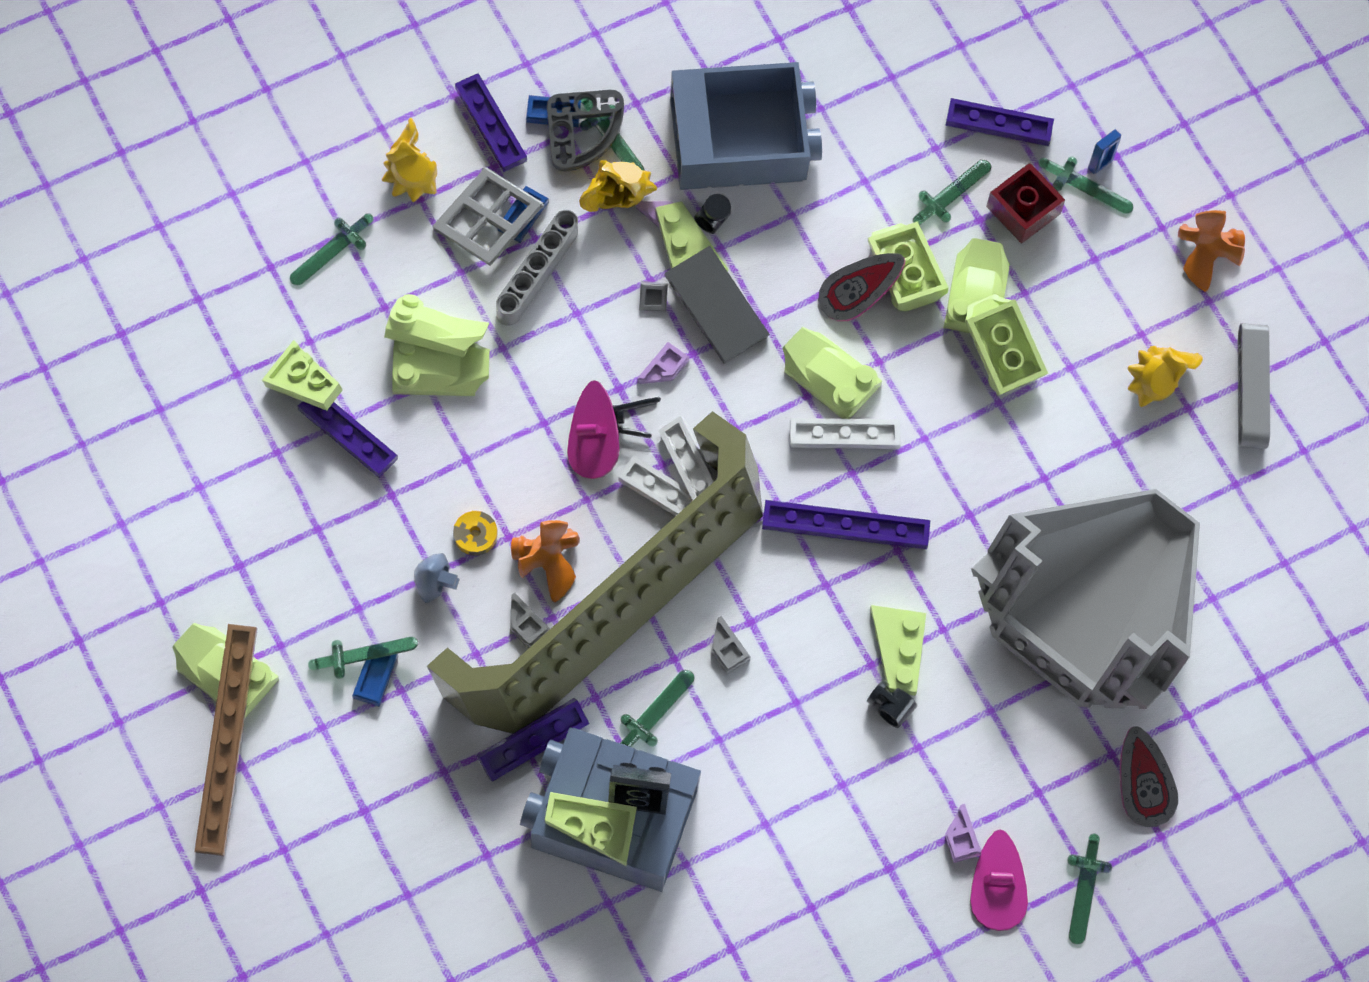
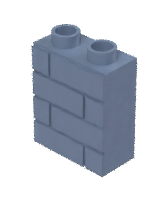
M799 62L672 70L670 103L680 190L731 187L742 184L743 186L771 184V182H803V180H807L810 161L822 160L820 129H807L805 114L816 113L814 81L801 82Z
M569 728L564 744L550 740L539 773L551 776L545 796L533 792L530 793L520 820L521 826L532 829L531 848L662 892L699 788L701 770L674 761H668V759L603 739L600 736L576 728ZM620 763H631L640 769L649 770L650 767H660L665 769L667 773H672L666 815L636 811L626 866L545 824L550 792L608 802L609 782L613 765L620 766Z

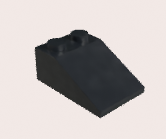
M620 763V766L613 765L609 782L608 802L637 807L636 811L666 815L672 773H667L665 769L660 767H650L649 770L640 769L631 763Z

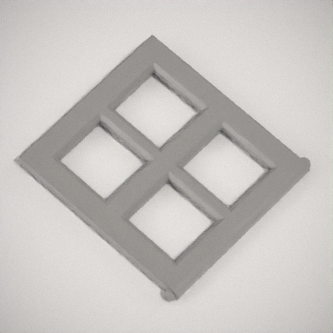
M484 167L432 227L439 234L491 266L540 209L544 208V203L489 168ZM488 181L505 191L489 209L472 199ZM511 196L528 206L512 224L495 214ZM464 207L480 217V220L466 235L449 226ZM487 222L504 232L489 250L472 240Z

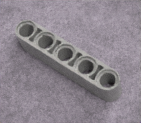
M561 210L554 216L498 296L496 315L501 324L511 326L520 320L578 235V217L573 211ZM563 224H569L572 227L564 229L560 226ZM550 244H553V245H556L557 248H556V249H548V248H546V246H547V245H550ZM534 265H540L543 268L540 270H534L531 267ZM527 286L529 289L520 291L517 287ZM506 306L514 308L511 312H506L502 309Z
M1240 323L1238 330L1239 447L1267 449L1270 442L1269 326Z

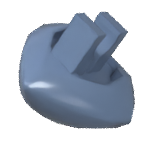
M443 553L427 557L414 570L415 587L420 598L425 603H429L439 597L443 586L457 590L460 579L457 578L458 575L449 573L450 565Z

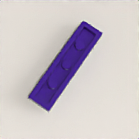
M479 73L455 83L457 93L503 172L527 162V155Z
M951 98L945 126L1049 146L1054 118Z
M304 401L297 406L298 411L378 478L398 460V455L335 402L332 403L328 410Z
M572 698L481 752L477 757L489 780L493 782L545 751L550 740L556 742L564 740L569 728L580 730L590 723L578 700Z

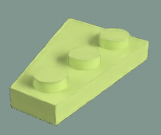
M682 201L656 207L655 212L671 269L706 247L711 246L728 272V268Z
M294 340L262 379L265 387L324 410H328L343 391L340 384L322 366L320 367L307 352L305 353Z
M871 605L870 611L874 621L876 639L879 644L885 681L890 684L887 690L893 692L896 688H899L909 695L916 696L926 613Z
M550 792L545 824L626 866L637 807Z

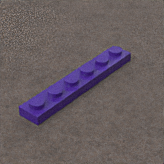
M765 500L762 529L927 550L931 520Z

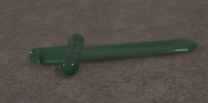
M581 99L587 111L591 110L593 107L591 100ZM609 105L610 108H615V105ZM609 117L586 118L580 123V128L586 131L596 126L601 135L604 136L611 121ZM619 133L611 146L614 153L621 162H634L641 170H645Z
M1045 157L1039 160L1041 168L1057 176L1052 186L1058 192L1062 190L1065 183H1068L1124 214L1133 211V203L1130 200L1073 171L1077 165L1075 157H1069L1063 167Z
M979 160L934 198L927 191H921L918 197L926 207L913 217V223L918 222L921 225L933 214H936L943 222H949L951 214L945 208L990 172V162Z
M366 213L352 226L348 225L342 218H336L334 225L340 233L293 271L290 275V282L294 285L303 284L350 243L359 250L365 249L366 242L359 233L373 222V215Z
M406 637L343 651V644L340 640H334L331 644L332 655L311 659L308 662V667L311 670H318L333 666L334 676L337 679H342L345 676V665L412 651L418 646V640L415 637Z
M682 670L637 721L629 714L622 715L620 721L630 732L620 744L632 747L640 738L649 746H656L658 739L650 730L694 682L695 676L693 672Z
M1095 833L1091 834L1088 838L1085 857L1071 854L1067 858L1069 865L1080 867L1069 929V939L1074 944H1081L1086 938L1097 871L1104 873L1112 871V864L1110 862L1097 860L1100 837Z

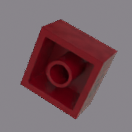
M1028 163L990 192L986 207L1022 244L1061 214L1065 199L1031 163Z

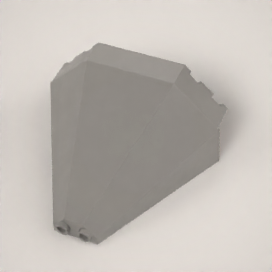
M1157 489L1010 514L988 548V553L971 568L973 577H977L981 589L978 593L984 612H988L992 624L989 628L992 637L1079 707L1104 705V708L1138 706L1139 709H1147L1162 692L1167 690L1190 658L1200 523Z

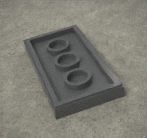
M711 246L706 247L665 272L664 276L723 364L770 335Z

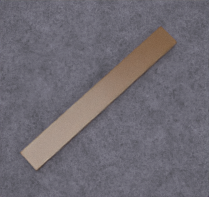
M228 624L195 853L225 856L257 627Z

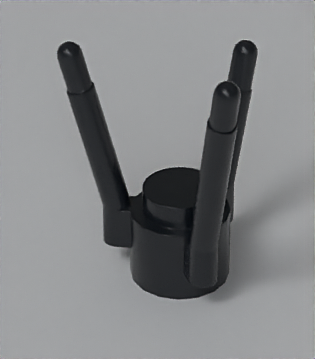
M654 397L621 405H613L618 433L651 438V433L619 427V424L625 423L624 411L655 405L661 401V398Z

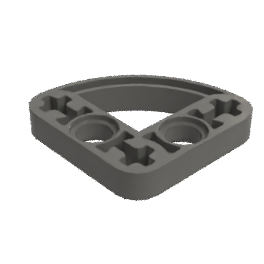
M610 89L560 93L549 98L547 102L551 159L553 166L557 170L566 172L583 168L598 160L610 149L620 132L623 122L624 99L620 92ZM610 97H614V101L619 102L615 104L613 109L610 108L609 104H601V110H597L596 98H600V103H607ZM581 99H589L593 103V107L589 111H582L578 108V102ZM570 100H574V112H570L571 107L562 108L561 113H557L555 108H551L558 101L561 102L562 106H570ZM612 116L611 123L601 140L589 150L576 155L572 119ZM557 127H566L569 135L565 139L556 138L554 130ZM565 145L566 156L571 157L567 159V164H562L559 159L556 160L561 155L560 146Z

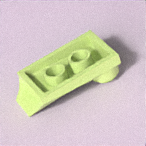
M918 222L908 225L900 223L872 232V236L868 238V243L874 256L897 253L905 258V266L895 284L889 289L891 301L895 308L901 311H909L934 303L948 293L949 287Z
M973 238L964 249L957 253L943 328L970 333L965 322L967 306L994 294L1004 298L1010 263L1001 243Z
M407 294L400 297L392 308L385 328L384 338L464 357L472 344L483 339L489 323L448 316L442 312L424 307L423 302L417 296Z
M994 294L967 306L965 322L988 373L989 385L996 392L997 396L1048 374L1015 299H1004Z
M802 327L782 348L785 356L784 372L842 419H850L882 385V380L878 378L876 371L872 367L860 364L819 332Z
M394 340L393 394L475 396L479 386L489 379L490 349L474 343L468 348L465 356L461 357Z
M193 623L172 647L176 657V669L217 702L226 635L215 627ZM253 658L245 718L279 681V677L271 671L270 667L263 662H259L256 658Z

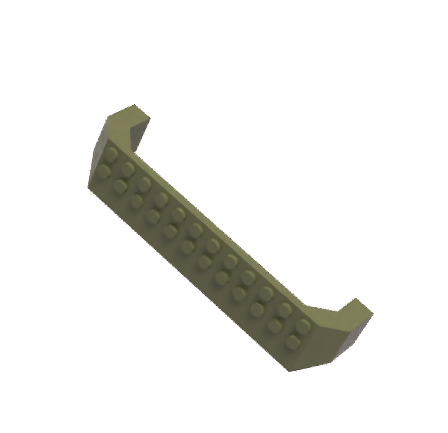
M713 411L693 428V431L707 464L718 471V478L512 664L472 668L447 647L427 665L442 697L475 725L512 734L550 711L763 517L758 467L745 433Z

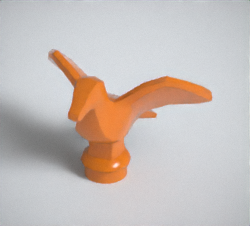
M1212 210L1197 213L1195 219L1198 228H1191L1187 224H1182L1178 230V237L1181 240L1191 241L1196 244L1195 249L1188 256L1183 270L1188 278L1204 292L1208 291L1210 287L1214 261L1218 257L1227 258L1238 266L1242 264L1244 258V232L1234 228L1228 232H1222L1226 221V211Z
M560 520L541 522L540 535L536 539H526L522 535L520 537H513L511 541V556L513 560H518V571L521 578H524L534 568L543 567L546 571L552 602L555 603L560 600L571 588L576 578L571 565L566 561L561 552L564 549L577 546L580 543V537L576 531L568 528V522Z

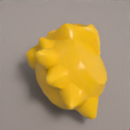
M410 117L400 137L391 146V150L386 153L388 160L384 161L383 165L387 168V171L382 177V181L393 183L392 196L396 197L407 192L411 201L415 202L423 193L434 195L437 193V164L434 160L431 162L425 152L421 154V150L415 146L419 140V133L414 120Z
M601 160L595 178H592L588 189L581 195L579 204L582 209L589 212L598 211L599 208H630L639 204L645 196L656 191L657 186L650 181L651 172L641 170L634 162L610 163L606 160Z
M1150 346L1147 352L1139 350V363L1129 365L1127 368L1134 377L1128 386V391L1138 395L1140 407H1144L1153 401H1162L1171 396L1175 388H1178V381L1187 368L1194 370L1198 368L1203 361V357L1199 353L1193 354L1177 351L1171 347L1159 348Z

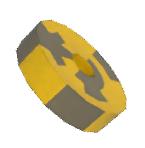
M482 511L466 512L454 524L453 538L455 544L461 552L468 555L479 556L486 554L497 542L498 529L496 523L490 515ZM473 530H478L480 535L472 536L470 533Z

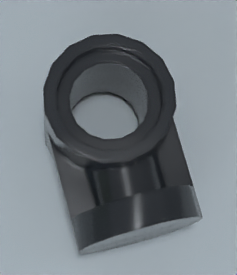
M722 194L710 195L702 208L696 213L694 219L700 228L710 234H714L731 215V203Z
M882 680L869 695L866 702L871 706L878 703L880 705L878 709L879 715L891 726L899 728L917 708V703L908 693L899 688H896L891 693L887 690L890 684Z

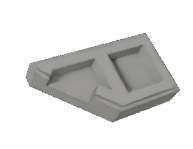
M514 592L511 595L510 631L529 649L550 628Z
M718 617L711 653L726 674H729L748 662L751 656L723 617Z

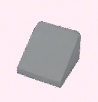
M641 281L639 310L666 311L668 283Z

